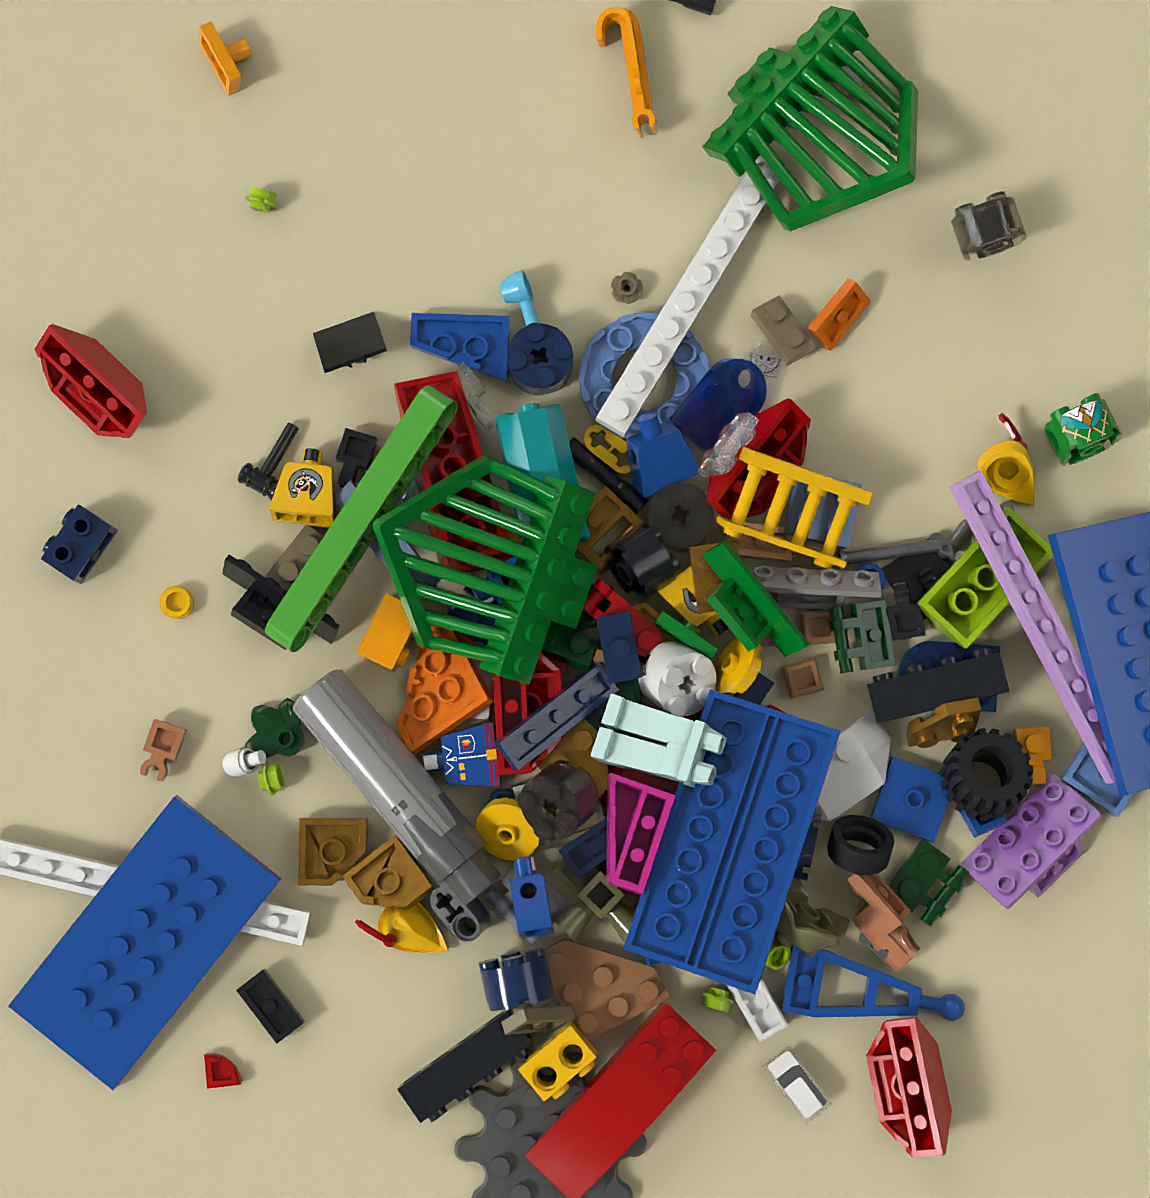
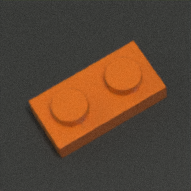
M847 278L807 329L822 348L832 351L871 301L856 281Z

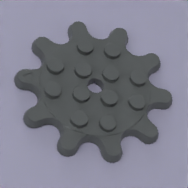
M570 1052L565 1056L570 1060H578L582 1057V1054ZM527 1054L516 1063L511 1060L510 1068L513 1075V1083L509 1090L498 1093L485 1085H479L474 1088L475 1092L469 1096V1102L483 1116L484 1127L477 1135L461 1137L457 1140L454 1147L455 1155L459 1160L479 1163L485 1170V1180L482 1185L475 1189L471 1198H568L524 1155L587 1085L585 1075L580 1077L576 1074L567 1082L570 1085L569 1089L557 1099L550 1096L547 1100L543 1101L518 1070L519 1065L530 1056ZM538 1070V1076L544 1082H552L557 1077L556 1073L546 1075ZM642 1134L580 1198H633L631 1187L623 1182L618 1175V1166L623 1159L638 1157L647 1149L646 1137Z

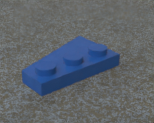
M411 313L410 346L413 349L507 383V350L509 346L510 318L509 316Z

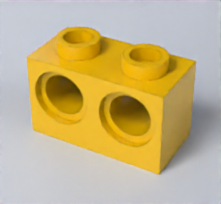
M570 1021L519 1065L518 1070L543 1101L547 1100L550 1096L557 1099L569 1089L570 1085L567 1082L576 1074L583 1077L595 1067L596 1063L593 1060L597 1057V1051L577 1026ZM570 1044L578 1045L582 1049L583 1055L578 1060H570L565 1056L564 1048ZM549 1066L555 1070L557 1077L552 1082H544L539 1078L538 1070L541 1067Z

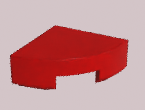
M216 1053L204 1054L207 1089L242 1084L241 1074L231 1060Z

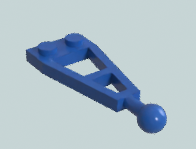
M793 944L780 1010L782 1012L818 1018L917 1016L920 1008L937 1011L944 1019L955 1021L963 1016L965 1004L956 994H946L942 998L921 995L922 988L825 949H821L811 958ZM825 961L867 977L862 1005L817 1006ZM879 982L907 992V1004L875 1005Z

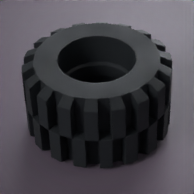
M985 728L978 729L975 733L971 731L960 739L943 761L944 766L940 770V776L944 777L941 787L942 790H948L949 793L945 797L949 803L953 800L957 804L955 809L958 812L964 809L968 812L967 817L972 819L980 815L981 821H988L992 816L994 819H998L1005 813L1008 814L1026 796L1027 790L1033 782V779L1029 778L1034 773L1033 766L1027 765L1031 759L1029 753L1021 751L1023 745L1019 741L1016 744L1011 741L1012 735L1005 733L1001 736L999 735V730L993 728L989 733L986 732ZM972 762H983L993 767L1000 777L1001 787L993 788L982 784L973 773Z

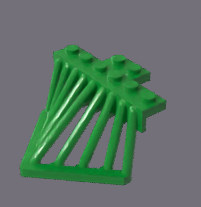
M830 6L819 15L818 20L813 26L797 39L796 44L789 52L770 47L762 52L755 64L736 80L733 88L727 93L733 103L738 105L733 109L728 119L711 133L710 138L702 146L708 156L727 162L736 176L741 177L746 171L777 220L785 230L790 232L908 185L916 178L918 90L912 81L906 80L867 40L868 32L856 13L851 10ZM860 51L897 88L900 98L853 53ZM848 66L894 113H899V119L840 67ZM827 81L836 82L881 120L892 133L898 134V140ZM814 96L829 100L882 143L892 155L897 156V161ZM800 111L821 118L888 172L876 177L867 174L861 166L806 119ZM788 126L801 131L855 179L858 184L847 189L839 187L785 127ZM773 141L780 143L829 196L817 201L811 199L770 144ZM759 156L766 161L800 205V208L790 212L787 211L755 160Z
M482 455L373 522V529L417 644L432 650L481 660L479 668L529 685L551 621L575 629L578 625L598 565L576 558L574 554L596 492L547 475L542 482L498 460ZM490 472L535 493L538 497L537 502L530 501L480 478ZM467 487L526 513L531 517L528 524L455 494ZM442 503L524 537L522 544L432 512L429 509ZM414 519L517 557L515 565L403 527V525ZM398 539L509 577L508 586L403 552ZM409 568L502 598L501 605L488 603L421 582H415L412 579ZM420 597L496 620L494 625H484L425 610ZM430 625L488 639L489 641L486 646L480 647L435 637Z

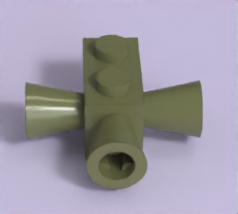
M562 858L551 871L580 900L552 918L554 922L577 942L594 914L600 919L606 915L623 942H625L636 910L621 901L624 894L618 887L606 883L607 871L603 874L594 867L577 879L566 861Z

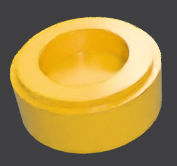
M181 586L167 588L162 593L159 602L162 612L172 619L186 618L193 611L195 604L192 593Z

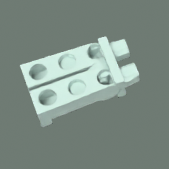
M610 694L601 722L609 729L599 728L591 753L592 758L600 763L684 782L685 785L694 788L696 783L703 785L713 784L717 768L714 765L703 763L706 751L721 755L727 740L724 735L713 730L705 722L698 720L694 722L626 700L621 696ZM614 731L621 732V733H624V734H628V735H631V736H635V737H638V738L646 739V740L653 741V742H656V743H660V744L666 745V747H665V746H662V745L655 744V743H651V742H648V741H644V740H641V739H637V738H634V737H630V736H627V735H623V734H620V733H616V732H614Z

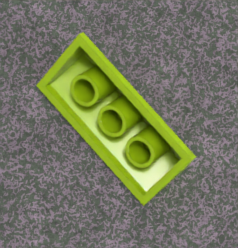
M1007 506L1003 513L1033 570L1037 573L1053 556L1051 546ZM976 539L917 604L934 628L967 649L1009 604V600Z

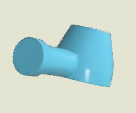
M524 270L511 274L500 283V290L506 303L520 304L526 326L531 323H540L533 305L532 290Z

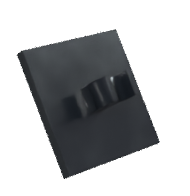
M374 312L313 333L325 373L344 366L352 368V364L363 360L366 363L367 358L387 351Z
M938 552L899 557L882 568L892 589L895 581H908L910 601L914 603L918 602L954 562L949 558L942 559L939 557Z

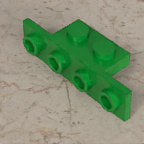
M726 540L702 554V557L722 580L706 601L748 651L756 648L766 635L784 657L802 650L810 644Z

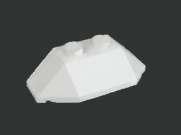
M872 710L840 731V736L815 810V814L821 815V820H833L885 784L891 737L881 723L877 724Z

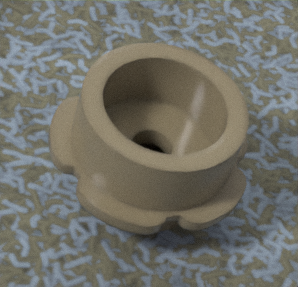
M624 272L621 276L617 275L612 280V296L618 302L634 303L638 300V295L643 291V284L641 280L636 278L635 274ZM625 285L630 287L628 291L624 290Z

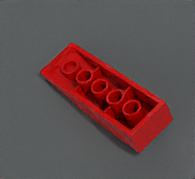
M458 371L394 384L400 418L403 417L420 390L427 385L432 386L458 404L453 420L415 476L419 493L483 455ZM489 473L480 478L492 484ZM467 487L455 494L501 513L498 501ZM442 503L429 509L432 512L509 539L506 529ZM428 525L432 537L502 561L508 560L511 556L510 554ZM436 552L439 564L467 573L483 569Z
M668 1003L658 1004L524 1156L568 1198H580L645 1132L717 1050Z

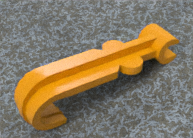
M618 6L610 7L600 14L596 22L597 43L601 48L606 47L607 29L616 23L620 25L634 113L632 124L640 138H643L641 129L645 123H649L653 135H656L658 123L653 112L639 21L630 10Z

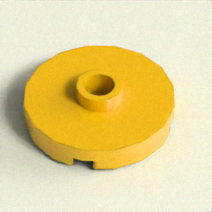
M738 638L727 645L714 665L716 671L715 691L734 697V694L737 692L742 694L748 690L761 669L762 659L759 658V653H763L762 646L759 644L756 648L748 651Z
M511 798L494 799L481 810L476 819L475 830L486 841L483 848L499 859L514 861L528 857L533 854L541 840L542 825L538 815L534 811L531 812L527 809L526 804L520 800Z

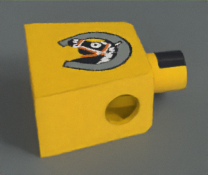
M313 448L304 449L301 463H285L270 503L269 510L273 522L330 528L336 519L335 501L333 499L335 497L333 470L330 466L321 465L323 453L320 450Z
M691 566L678 574L673 582L656 593L683 621L686 620L697 628L706 622L716 638L729 629L716 612L698 614Z

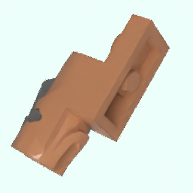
M852 873L847 881L851 884L854 893L867 902L852 918L855 926L861 931L859 941L896 972L911 961L921 949L910 935L908 929L905 926L903 928L900 926L911 910L878 874L857 875Z

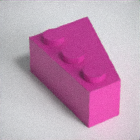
M613 773L607 775V884L638 895L643 894L675 795Z

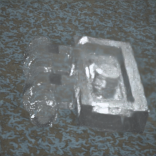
M750 412L737 414L729 425L722 428L718 434L720 438L714 447L707 450L703 455V463L697 472L705 478L728 473L737 461L735 455L741 446L745 447L755 436L756 431L754 428L759 420Z

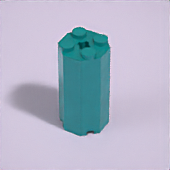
M530 403L519 407L520 412L518 413L510 412L495 416L496 431L504 464L542 482L547 475L578 485L564 416L559 404H551L540 408L539 403ZM507 480L510 492L535 503L537 502L538 497L535 493ZM513 508L515 518L529 524L531 517ZM585 522L578 543L586 542L587 538L590 537L587 522ZM519 535L520 543L522 544L524 537Z

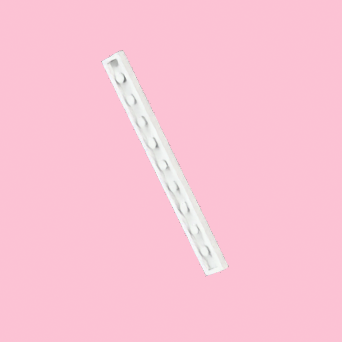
M759 156L755 161L772 188L775 189L780 180L766 161ZM747 173L743 176L596 417L595 421L622 437L626 435L766 204V201Z
M0 837V874L95 897L119 866ZM264 900L241 929V932L302 946L305 942L312 911Z

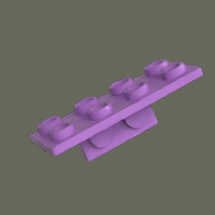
M1052 774L1046 779V783L1041 784L1005 819L1006 822L1003 826L996 828L961 863V866L969 871V875L1002 906L1010 909L1028 890L1039 898L1085 852L1080 839L1102 818V815L1056 774Z

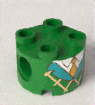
M1099 393L1084 398L1080 402L1081 405L1071 410L1068 406H1065L1050 414L1052 420L1045 424L1044 430L1062 466H1065L1067 463L1070 465L1093 457L1105 450L1103 445L1108 440L1111 445H1114L1122 438V432L1106 401L1101 399Z

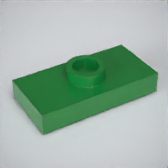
M662 611L655 621V626L710 660L718 650V648L699 636L701 633L699 628L686 620L681 624Z

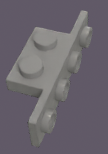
M764 565L757 567L747 566L768 592L776 593V602L783 608L830 610L832 607L843 606L844 596L881 598L879 572H869L866 570H818L800 567L777 568Z

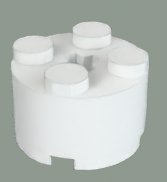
M666 641L655 646L648 653L650 657L646 664H642L640 667L642 678H638L642 693L650 701L672 715L685 717L697 713L705 706L710 689L715 691L716 671L711 660L691 647L677 641Z

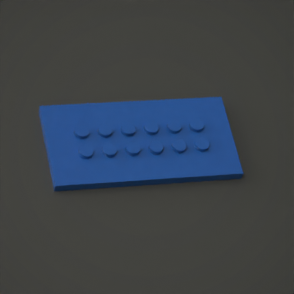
M1150 512L1062 531L1048 536L1120 796L1150 789Z
M710 689L700 721L705 722L713 730L727 738L721 755L706 751L703 763L714 765L717 768L714 782L712 785L696 783L695 788L685 785L684 782H679L644 892L641 894L623 949L756 995L840 736V730Z
M176 795L8 1007L111 1090H114L282 878L181 797Z

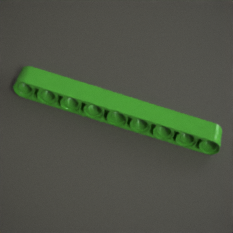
M429 385L420 390L269 619L265 628L266 635L291 652H297L305 645L376 537L373 522L395 508L453 420L458 409L456 401Z

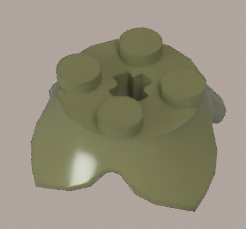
M793 878L775 936L786 947L791 948L794 944L807 956L813 958L821 949L839 945V940L846 934L849 919L829 909L812 908L808 904L809 896L805 886L800 879Z

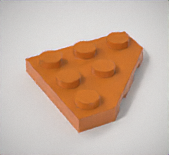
M434 625L431 626L435 637L464 643L457 631ZM417 644L416 648L419 649L415 667H411L404 692L407 694L403 713L399 712L396 727L406 747L412 754L417 755L494 702L472 658L432 650Z

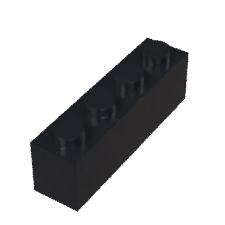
M991 648L971 652L972 659L960 662L958 656L938 660L939 667L927 670L925 664L905 668L906 675L893 678L892 672L873 676L874 683L867 684L877 724L933 711L944 703L977 697L978 699H983L1010 692L1000 652L992 654Z
M512 1009L503 1010L399 1085L398 1092L420 1123L427 1118L430 1122L437 1120L448 1111L445 1105L455 1098L459 1103L475 1092L473 1085L483 1078L488 1083L503 1072L500 1067L510 1059L516 1063L530 1052L528 1046L532 1044L533 1039L529 1033L505 1035L501 1022L513 1015Z

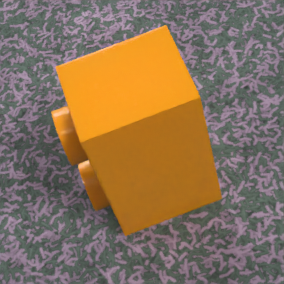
M387 593L385 594L356 652L360 656L393 672L396 671L398 666L403 668L411 653V650L407 649L412 637H414L401 600Z

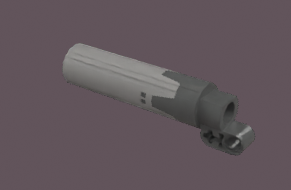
M336 669L329 672L296 700V703L293 705V712L437 883L438 887L430 896V905L433 911L457 939L463 942L475 940L487 929L490 923V915L487 909L476 896L502 875L481 850L486 841L343 670ZM448 893L452 896V900L446 897ZM459 907H462L463 910L460 913H458L457 909ZM466 917L472 918L475 921L476 929L468 926Z

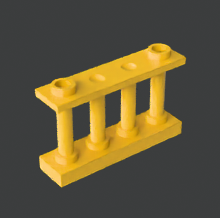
M743 446L739 459L748 463L747 470H749L732 519L717 516L715 522L725 527L723 533L738 539H742L743 535L746 534L815 558L813 563L826 569H832L833 565L845 568L847 562L835 556L834 553L851 508L856 507L857 502L869 505L873 493L861 487ZM768 470L779 474L777 480L780 482L762 530L745 525L744 522L762 475H766ZM797 481L808 484L807 491H809V495L793 538L789 540L774 535L790 490L792 486L796 487ZM827 492L838 495L837 501L839 505L822 550L806 546L804 544L822 496L826 497Z

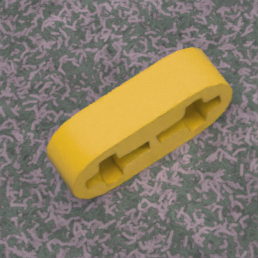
M596 424L588 428L584 434L585 447L614 473L621 476L630 475V467L627 465H623L622 468L618 467V458L612 454L614 450L622 456L628 453L627 442L601 425ZM601 433L605 434L604 442L610 446L609 450L602 445H598L596 448L592 447L593 439L590 436L592 434L596 436Z

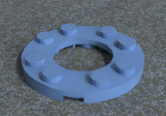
M633 313L619 317L618 320L600 329L589 342L580 365L579 384L585 407L594 421L614 389L612 379L617 361L627 352L639 348L659 314ZM690 330L687 332L670 360L676 372V387L672 396L663 405L651 410H640L624 437L597 421L595 422L625 441L629 437L641 432L637 419L640 415L647 412H656L659 423L669 421L680 432L688 428L701 412L710 386L708 359L694 334Z

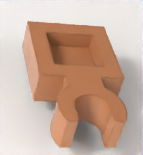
M154 719L143 748L144 751L152 754L150 759L141 765L140 774L147 776L150 767L156 765L159 768L157 780L164 781L168 775L166 761L167 759L177 761L188 730Z

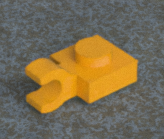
M1049 727L1013 729L1015 744L1019 741L1023 745L1021 751L1023 753L1028 752L1031 758L1027 765L1033 766L1034 773L1029 777L1033 779L1032 785L1046 783V773L1042 761L1052 760Z

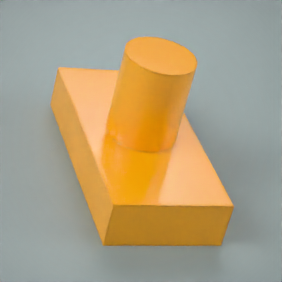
M212 22L199 26L198 42L227 95L239 92L242 76L235 63L252 56L247 41L243 38L225 46Z

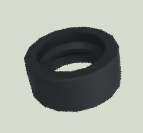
M849 815L841 817L834 822L827 844V852L830 859L843 870L857 875H873L887 868L895 841L892 832L881 822L866 816ZM847 841H860L872 846L875 849H861L851 845Z

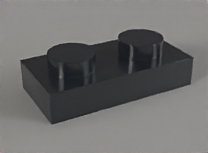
M265 968L236 990L276 1044L305 1022Z

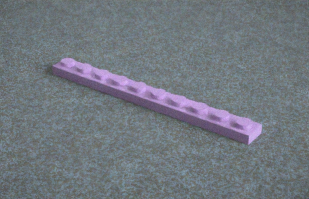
M981 470L975 472L949 488L1105 784L1114 783V773L1084 665Z

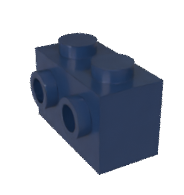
M78 504L75 509L71 508L65 514L61 523L63 527L57 536L53 535L44 545V555L41 557V560L71 580L82 584L118 532V529Z

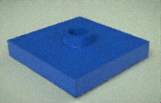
M891 757L886 771L885 784L880 787L870 818L889 827L934 842L948 803L945 796L949 792L948 790H942L941 787L944 777H941L940 773Z

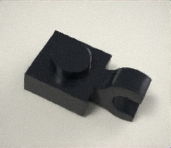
M345 428L335 458L337 462L344 463L337 482L341 488L350 480L354 483L356 482L358 468L369 469L378 442L377 437Z
M895 581L893 589L896 605L887 607L892 640L926 636L923 612L917 602L911 603L908 581Z

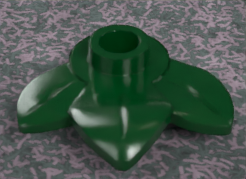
M286 698L280 704L278 710L267 705H259L252 709L251 723L257 733L246 742L247 749L249 748L254 752L262 750L266 758H270L276 754L287 757L294 756L303 748L305 742L304 733L300 728L301 720L293 712V705L295 703L293 700ZM290 734V742L284 745L283 739L285 735Z

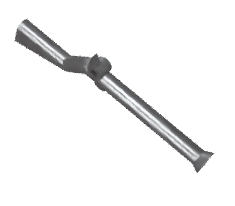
M1012 499L999 504L1002 511L1009 506L1015 512ZM964 519L950 537L943 538L940 533H932L929 540L848 552L838 550V557L846 561V565L938 552L940 558H949L954 562L953 549L957 548L972 530L967 520Z

